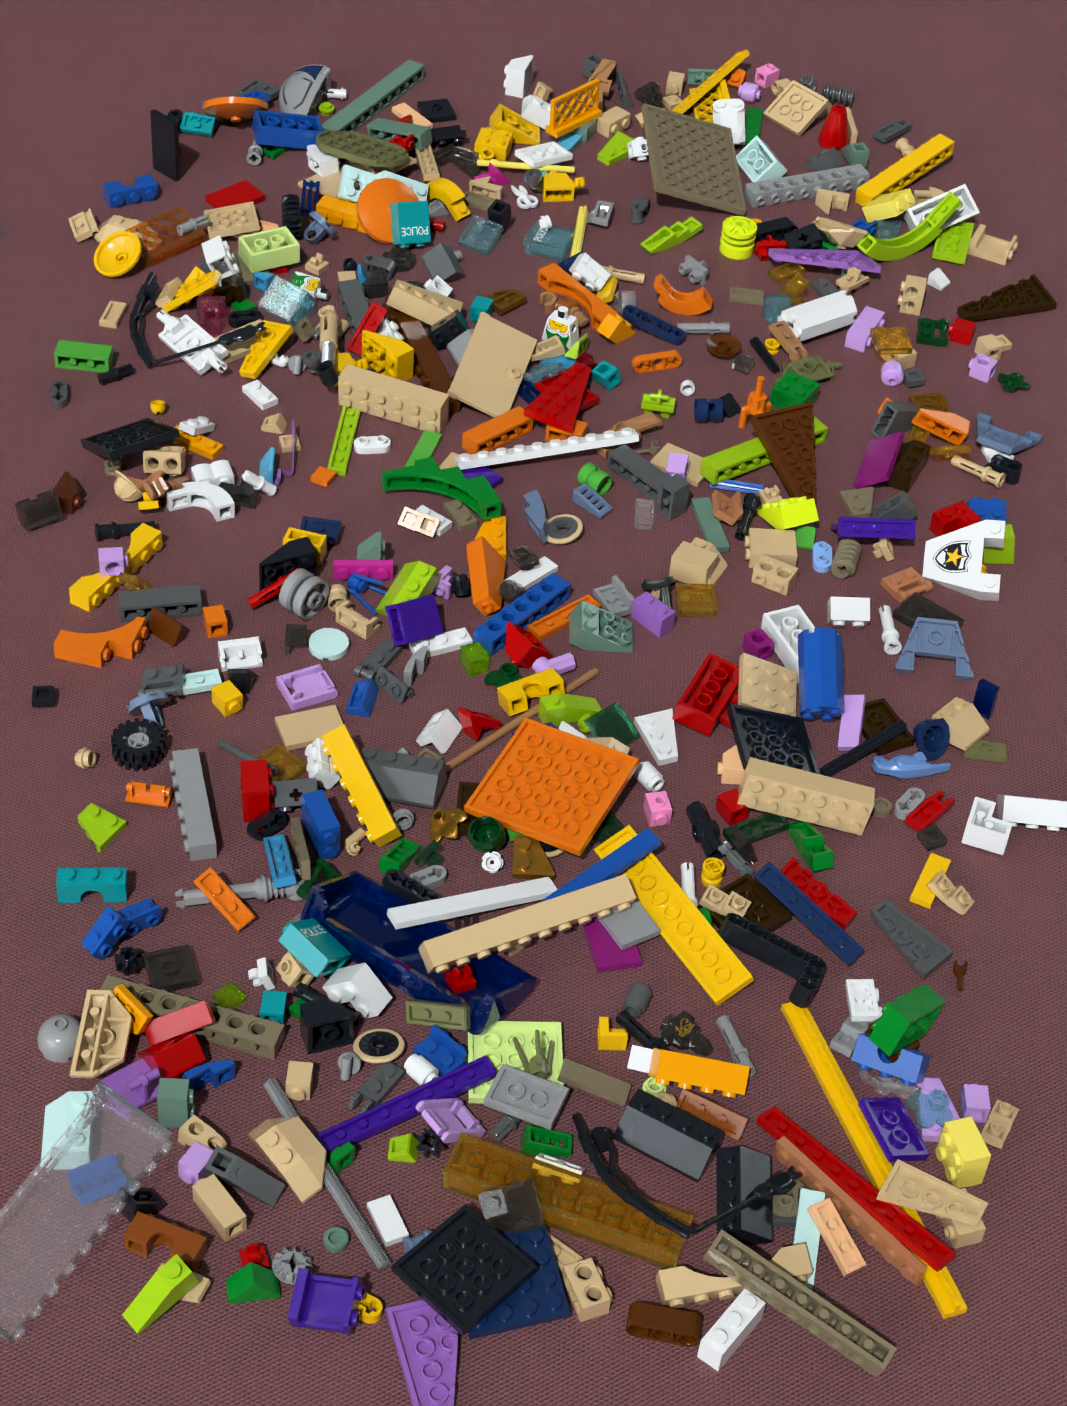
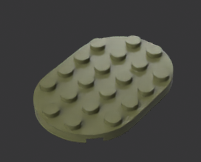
M328 130L320 132L316 136V146L322 150V153L335 155L338 159L350 160L354 164H363L365 168H373L374 166L396 169L398 166H405L408 162L409 153H406L405 148L367 134L354 131Z

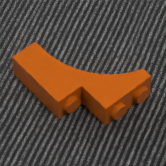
M138 616L120 628L100 633H76L60 630L53 643L55 658L98 668L103 667L105 661L109 660L110 655L132 660L136 652L140 651L141 642L148 636L149 628L146 627V618Z

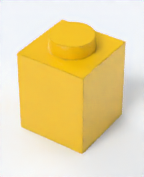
M230 680L211 688L212 703L224 717L243 709V694Z

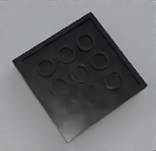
M145 418L81 439L82 447L116 461L122 459L123 455L138 454L141 449H152L162 442L171 443L174 441V438L180 437L179 430L151 418Z
M731 703L728 705L726 710L743 769H746L749 758L752 757L820 774L803 718Z
M467 1204L463 1205L391 1265L392 1272L462 1336L537 1272V1266Z

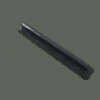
M902 719L896 721L821 767L820 774L828 777L832 776L907 729V724Z

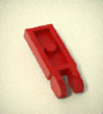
M939 790L906 816L904 823L922 834L952 808L955 799L950 797L944 803L940 802L945 793Z

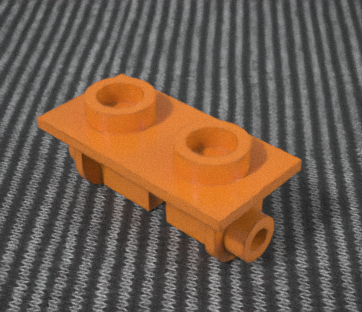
M131 781L127 782L126 785L128 793L125 802L168 808L173 790L167 788V785L151 784L150 787H147V783Z

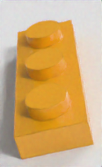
M179 430L180 437L174 438L172 442L210 460H214L224 451V445L200 434L193 436Z

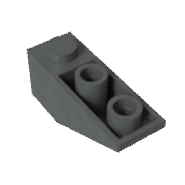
M216 1146L204 1167L210 1176L214 1174L218 1180L273 1208L286 1187L285 1184L219 1146Z

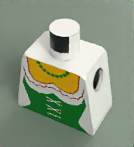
M295 271L286 288V303L289 305L313 307L318 298L327 300L329 296V290L321 288L320 278ZM294 288L301 291L296 299H292L293 301L287 300V298H290L291 293L295 294L296 290Z
M560 306L558 310H554L548 317L542 340L557 335L564 348L569 350L579 340L578 319L568 314L566 306Z

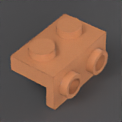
M718 490L711 494L713 515L716 519L724 521L731 526L743 516V506L739 491L732 498Z

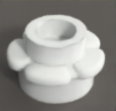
M540 216L541 219L538 220L540 228L548 231V229L552 228L549 216Z
M495 851L485 853L482 858L483 869L490 873L498 872L499 868L503 866V859L500 858L501 855Z

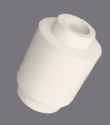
M648 761L639 763L634 772V777L648 791L657 792L664 785L663 775Z
M413 1054L404 1064L406 1073L420 1086L439 1077V1070L422 1055Z

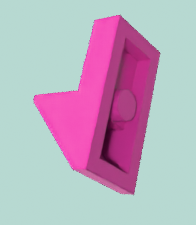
M490 162L488 173L474 176V179L492 176L491 184L499 186L510 183L506 175Z

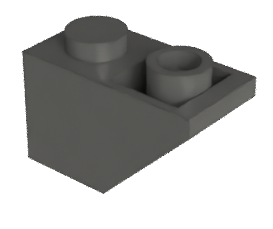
M826 147L818 155L814 153L807 158L808 161L803 166L816 172L839 168L844 162L834 147L830 149Z

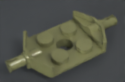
M819 355L784 363L782 365V376L773 378L772 381L775 385L788 371H791L815 382L831 378L830 382L832 383L834 369L842 368L843 363L840 360L832 363Z

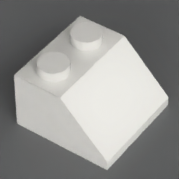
M533 55L511 59L510 63L505 66L504 74H506V79L503 85L505 95L519 98L525 96L532 84Z
M529 95L522 101L521 118L546 130V126L550 125L551 104L543 101L540 97Z

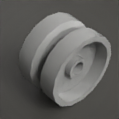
M296 569L288 576L281 587L279 603L282 607L294 612L295 615L302 619H312L320 612L327 601L329 585L326 581L314 576L313 573L306 569Z

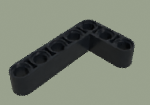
M728 913L718 931L719 936L732 946L795 978L796 982L789 995V1000L797 1007L806 1008L825 972V961L738 914Z

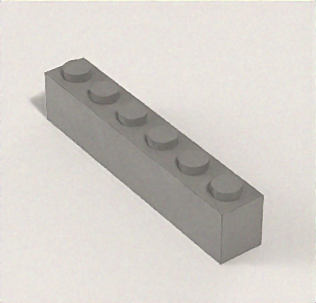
M198 748L172 751L173 760H169L170 773L175 775L171 776L173 789L177 788V791L174 792L175 803L180 804V807H177L178 819L183 820V823H180L181 835L186 836V839L183 840L184 852H189L190 861L217 858L216 839Z

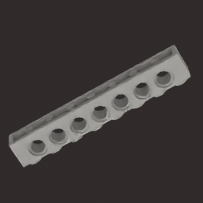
M862 164L746 183L744 199L751 208L816 197L818 188L836 192L857 190L859 186L868 182L870 174Z

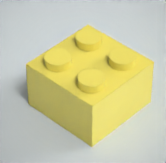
M972 1116L945 1122L935 1152L937 1159L942 1162L945 1168L947 1179L952 1182L953 1186L959 1189L982 1184L991 1154Z

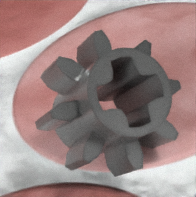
M805 74L803 78H799V84L815 91L817 81L813 79L812 75Z

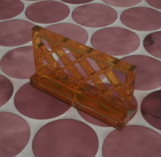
M182 206L125 230L131 233H142V238H139L141 245L145 244L152 247V250L148 252L142 247L141 255L144 258L143 263L147 268L201 244L206 234L201 228L179 236L177 239L169 237L170 232L178 234L177 229L171 227L172 222L182 224L190 219ZM180 213L183 220L173 218L174 214ZM160 220L170 221L169 226L159 224ZM147 226L156 227V231H155V232L148 231V230H146V227H147ZM158 228L168 231L167 236L158 234ZM144 235L154 237V241L144 240ZM156 238L166 240V243L164 245L156 243Z

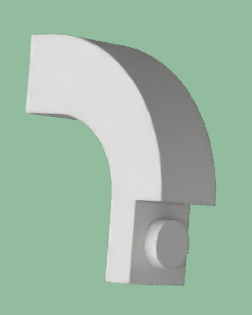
M186 482L182 483V489L166 492L167 508L169 511L196 506L209 510L216 522L235 517V503L232 497L224 489L214 484Z

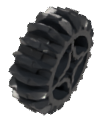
M283 195L282 227L286 226L295 239L301 237L300 199L298 195Z

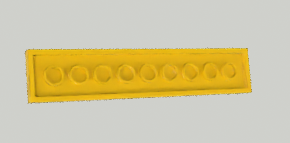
M628 825L594 848L595 854L601 860L631 840L637 833ZM652 852L616 876L627 875L636 899L660 928L661 937L716 1006H719L754 981L750 972Z

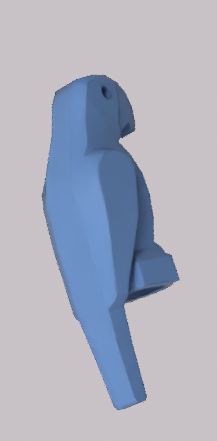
M917 752L913 756L899 755L890 760L883 758L884 756H875L872 762V768L876 773L894 776L899 780L927 777L949 771L951 767L950 763H928L923 752Z

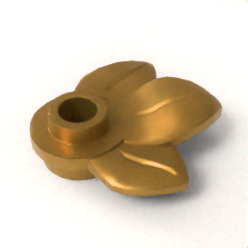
M438 808L434 810L429 819L431 824L429 838L431 841L437 844L442 837L457 839L458 823L467 820V814L459 808L450 810Z

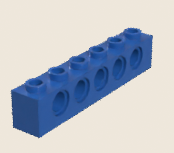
M554 573L543 578L541 582L529 588L526 593L517 597L511 604L503 607L496 615L491 616L485 623L477 626L473 632V645L489 656H493L506 646V625L509 621L527 630V625L548 615L570 598L571 584Z

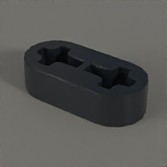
M256 309L231 312L228 315V324L233 328L242 327L261 319V312Z
M270 809L251 820L247 826L248 836L256 840H263V838L282 829L286 824L285 813L277 809Z

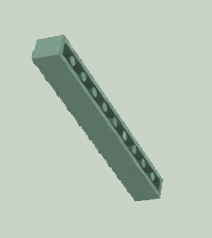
M410 59L333 117L321 124L322 130L357 131L424 79L425 65Z

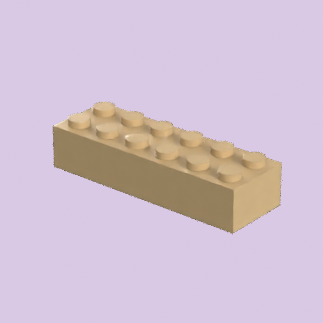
M349 364L346 365L338 377L339 405L358 408L361 412L423 431L427 430L440 434L448 423L449 394Z
M750 757L739 786L737 804L862 836L874 807L875 788Z

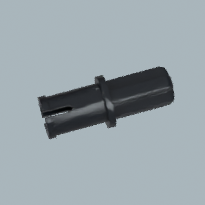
M129 363L118 368L112 367L109 371L97 374L98 381L101 385L114 380L119 381L120 378L132 374L134 369Z

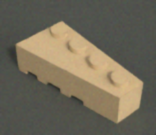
M396 280L386 304L432 326L457 309L461 312L463 302L405 281Z

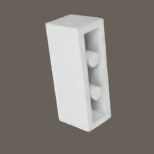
M744 1289L701 1339L697 1357L716 1371H719L762 1320L766 1302L747 1289Z

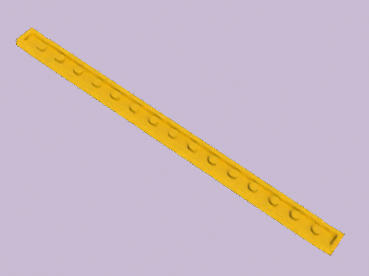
M791 1001L782 1004L781 1011L790 1025L808 1063L870 1181L880 1191L893 1168L892 1164L887 1161L858 1106V1101L808 1008L797 1007ZM897 1205L925 1228L916 1210ZM907 1248L927 1266L923 1282L942 1318L946 1319L966 1313L968 1308L947 1267L945 1266L937 1272Z

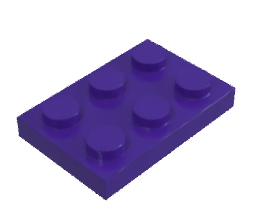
M899 1097L862 1098L859 1101L858 1106L888 1162H896L897 1159L901 1161L927 1160L931 1154Z

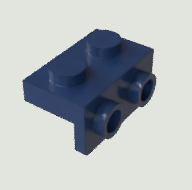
M303 516L300 530L327 535V546H338L342 523L341 521Z

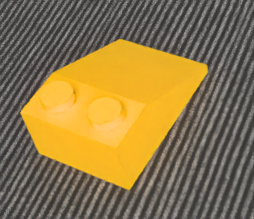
M502 104L497 106L490 116L489 128L513 132L512 143L540 144L539 126L521 118L520 114Z

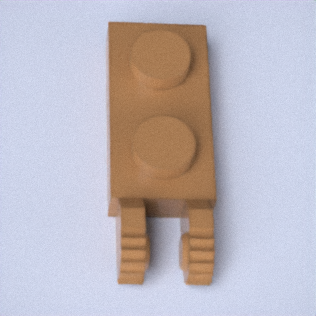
M785 321L770 324L768 329L789 354L791 361L809 356L803 344Z

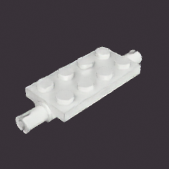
M164 309L160 310L164 315L160 312L157 313V319L165 325L164 331L158 334V336L176 354L216 341L186 314L181 318L169 315ZM217 344L180 356V358L200 375L212 367L219 373H223L220 368L226 371L228 366L222 359L229 355V353L221 344Z

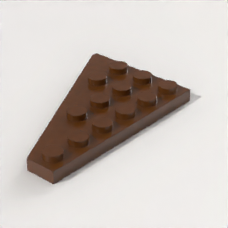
M808 402L751 416L749 421L791 498L806 496L807 499L814 498L816 504V483L814 478L816 467L813 446L815 435L813 426L814 416L812 414L814 404Z

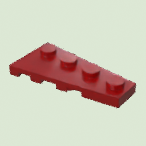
M794 857L780 870L843 930L856 917L857 911L837 894L833 895L827 890L828 886L822 881L819 883L814 879L812 872L807 868L803 869L799 866L798 860Z

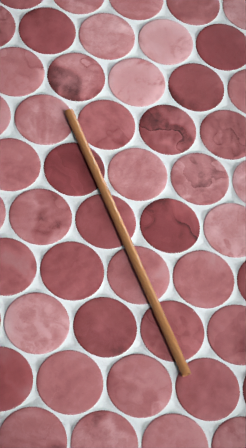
M592 668L564 687L565 694H569L599 674L598 670ZM539 703L445 763L446 773L520 726L525 717L530 719L537 715Z

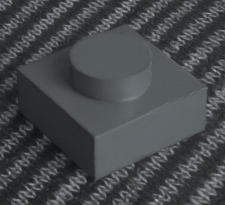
M919 369L904 371L903 380L908 387L925 385L926 378Z

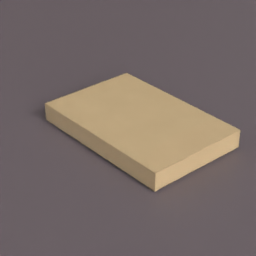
M667 443L650 461V463L666 474L670 452L689 454L690 466L686 480L690 482V485L698 488L706 479L699 473L703 457L670 443Z
M336 705L275 717V724L286 751L307 747L317 738L323 740L322 735L343 724Z

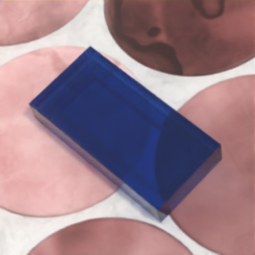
M981 678L977 685L973 704L980 715L989 720L993 714L1000 687Z

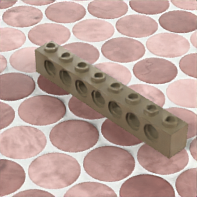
M107 975L100 990H111L113 992L117 985L123 984L153 1015L152 1019L200 1002L188 996L173 994L163 989L159 990L142 983L138 984ZM210 1002L209 1004L216 1021L187 1032L195 1034L197 1039L274 1061L285 1039L284 1024L274 1020L270 1021L259 1018L253 1014L241 1013L231 1008L216 1006Z
M722 1229L702 1258L876 1378L885 1370L897 1350L896 1347Z

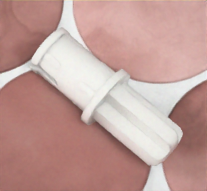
M249 470L242 474L243 480L252 485L255 490H261L268 496L275 494L277 487L266 481L263 476H257Z

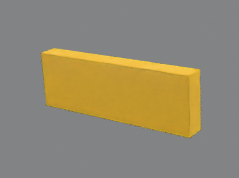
M931 853L909 901L930 909L936 895L927 884L936 873L943 870L946 874L951 860Z

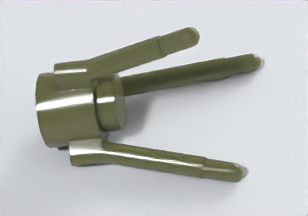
M535 1030L536 1056L532 1057L528 1064L517 1038L513 1037L512 1040L524 1067V1072L547 1079L551 1075L550 1066L554 1041L551 1040L549 1042L545 1061L541 1057L540 1032Z

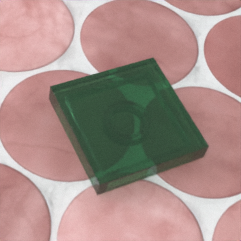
M618 701L584 721L593 737H613L624 745L640 737V734Z

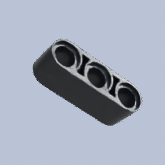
M788 217L757 223L755 242L766 240L767 235H771L772 240L782 241L784 240V234L798 229V227Z

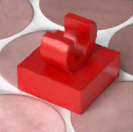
M465 964L464 968L461 969L454 967L453 971L446 972L445 981L455 994L476 989L477 981L472 976V970L468 964Z
M255 1243L247 1245V1249L238 1251L242 1268L252 1262L270 1269L264 1245L258 1246Z

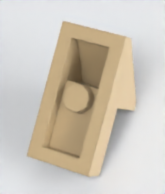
M492 176L470 180L469 191L502 201L503 186L491 184Z
M818 188L815 204L828 215L830 209L847 211L850 194Z

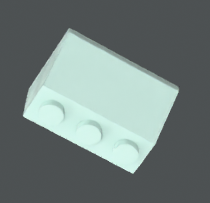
M758 136L754 137L736 155L737 163L752 182L781 178L788 171L769 146Z
M68 1091L45 1106L41 1171L74 1170L92 1162L95 1116L93 1091Z

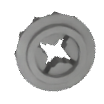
M295 1246L288 1250L284 1247L281 1252H276L272 1261L274 1275L286 1284L295 1285L298 1268L309 1269L310 1273H312L311 1257L305 1254V1250H296ZM291 1260H294L296 1265L293 1272H291L292 1268H290L289 1264Z

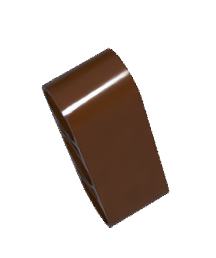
M635 1302L629 1306L626 1332L638 1338L685 1347H695L700 1343L703 1318L694 1312Z

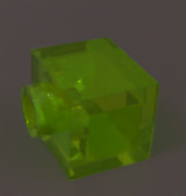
M480 642L460 646L459 661L469 677L488 672V652L486 649H483Z

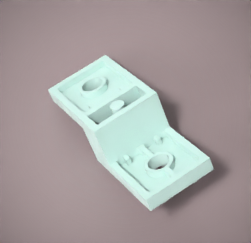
M349 165L343 166L338 192L339 199L357 204L361 191L370 182L380 178H392L401 181L413 190L419 201H426L429 187L427 184L386 170L373 174ZM354 182L359 184V191L354 188Z

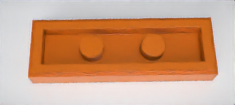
M211 867L193 881V884L238 933L255 919L256 916Z

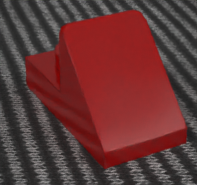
M461 707L458 708L463 732L474 740H478L482 729H498L501 721L489 714Z

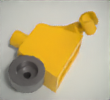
M538 169L526 171V181L529 182L532 189L543 192V202L574 201V192L580 189L581 186H585V177L575 178L574 181L569 178L567 173H557L555 170L545 173L544 176H542V172Z
M308 350L303 353V364L308 367L310 372L317 373L316 368L321 363V354L315 350ZM336 350L335 366L338 375L341 374L347 364L369 369L368 359L356 361L352 359L350 353H340L339 350Z

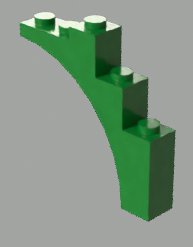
M433 457L415 460L413 466L382 472L381 488L383 491L415 489L436 492L461 501L475 511L482 521L501 517L502 502L485 476L466 479L458 466L440 470Z

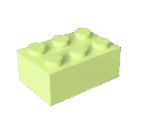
M284 226L238 237V254L251 273L300 262V244L289 229Z

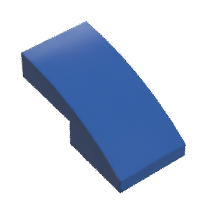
M221 1060L206 1063L184 1072V1079H189L190 1089H194V1091L208 1083H211L216 1089L235 1078V1062L233 1060Z

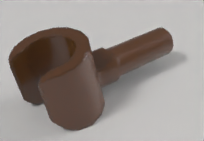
M957 960L954 962L952 972L957 976L958 991H963V976L966 974L967 961L964 962V966L958 965Z

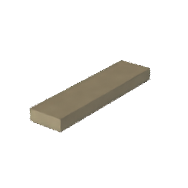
M295 817L291 819V837L301 878L303 880H310V858L300 818Z

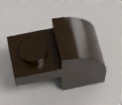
M237 274L221 279L222 286L214 289L216 304L219 307L236 301L241 303L247 297L244 279Z

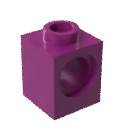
M761 628L744 634L742 649L746 654L763 660L772 657L774 642Z

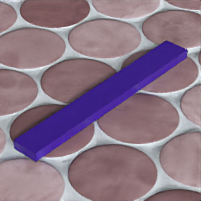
M485 1055L314 1136L326 1150L327 1158L335 1148L343 1146L348 1141L355 1145L420 1114L416 1110V1105L420 1101L454 1098L494 1079L497 1071Z

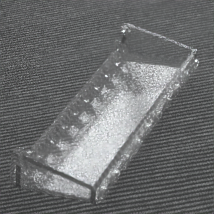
M101 1081L92 1090V1093L95 1095L90 1101H86L82 1112L0 1210V1337L9 1343L13 1340L19 1341L27 1330L25 1325L31 1318L35 1320L44 1308L42 1306L44 1301L48 1297L51 1299L60 1289V1281L64 1276L68 1278L77 1267L75 1262L81 1255L85 1257L94 1245L92 1243L94 1238L105 1233L110 1225L108 1222L113 1215H119L126 1205L125 1199L129 1194L133 1196L142 1184L140 1180L145 1174L149 1176L158 1164L156 1160L161 1154L165 1156L173 1146L171 1142L173 1133Z

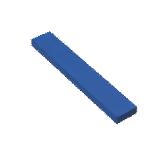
M648 828L542 901L616 877L661 846V840Z

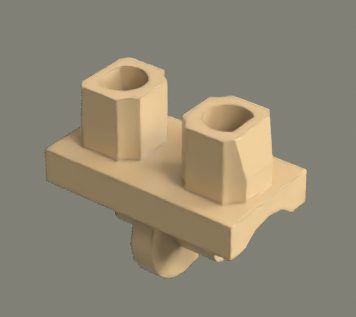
M851 267L848 269L847 275L836 280V285L840 287V291L845 290L847 292L845 294L848 296L851 295V290L853 289L855 291L861 290L863 284L869 282L870 277L862 275L860 269Z

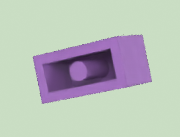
M646 591L633 600L631 618L661 638L673 630L676 612Z

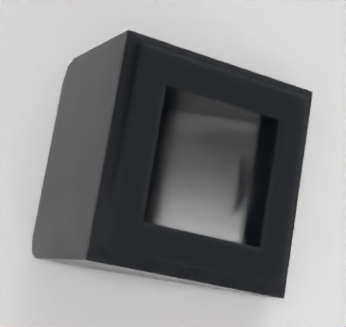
M731 393L720 397L723 401V414L726 417L730 418L741 412V407Z

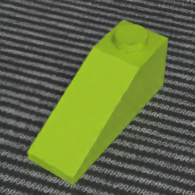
M555 693L540 697L538 716L543 724L552 722L555 726H560L561 721L567 724L576 722L587 713L595 717L603 715V711L596 698Z
M176 1254L154 1273L122 1316L139 1335L194 1288L199 1281Z

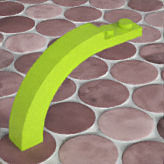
M950 191L918 226L906 234L892 239H879L867 233L856 246L870 258L879 261H894L910 256L927 246L942 232L940 227L963 202Z

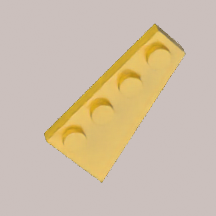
M216 269L202 275L199 280L195 278L189 284H181L172 301L161 308L166 310V312L170 310L175 311L184 302L187 304L195 296L203 295L207 289H214L219 284L218 280L221 273Z

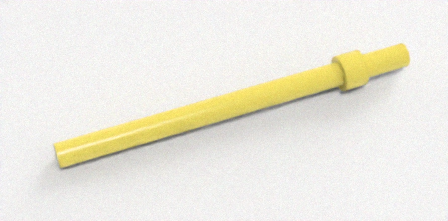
M477 159V166L489 167L490 162L497 168L538 169L549 172L555 170L563 173H574L575 168L558 165L532 168L526 163L497 161V159Z

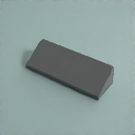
M618 70L616 86L623 108H634L627 81L621 71Z

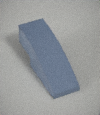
M537 490L523 495L526 506L524 512L527 523L544 544L548 539V519L541 496Z

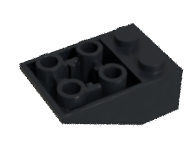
M308 537L287 542L259 563V591L277 581L278 577H284L296 568L306 569L316 576V550Z

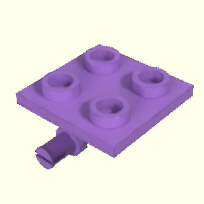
M141 1058L101 1079V1084L123 1113L128 1115L157 1099L158 1077H160V1073L156 1067L151 1069L146 1061Z

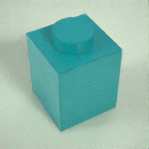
M477 295L470 306L469 321L477 323L481 312H485L491 317L494 299Z
M263 990L260 1018L284 1024L287 1010V992Z

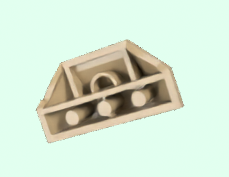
M113 215L98 226L100 232L96 231L92 235L100 244L105 238L116 232H131L139 238L142 252L150 251L151 253H156L162 245L160 237L146 222L119 215Z
M819 216L812 222L815 223L824 240L841 249H846L847 247L854 248L868 233L867 230Z
M87 990L70 1070L71 1078H95L125 1061L133 1018L111 990Z
M299 1117L267 1119L248 1133L250 1139L302 1204L323 1189L327 1152Z

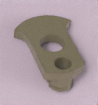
M793 1180L797 1184L791 1191L780 1197L779 1195H773L772 1213L780 1217L797 1216L798 1193L801 1188H804L805 1184L799 1180Z

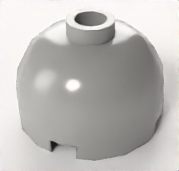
M57 1014L43 1022L38 1031L37 1044L45 1059L64 1063L74 1056L80 1022L76 1018L67 1014Z

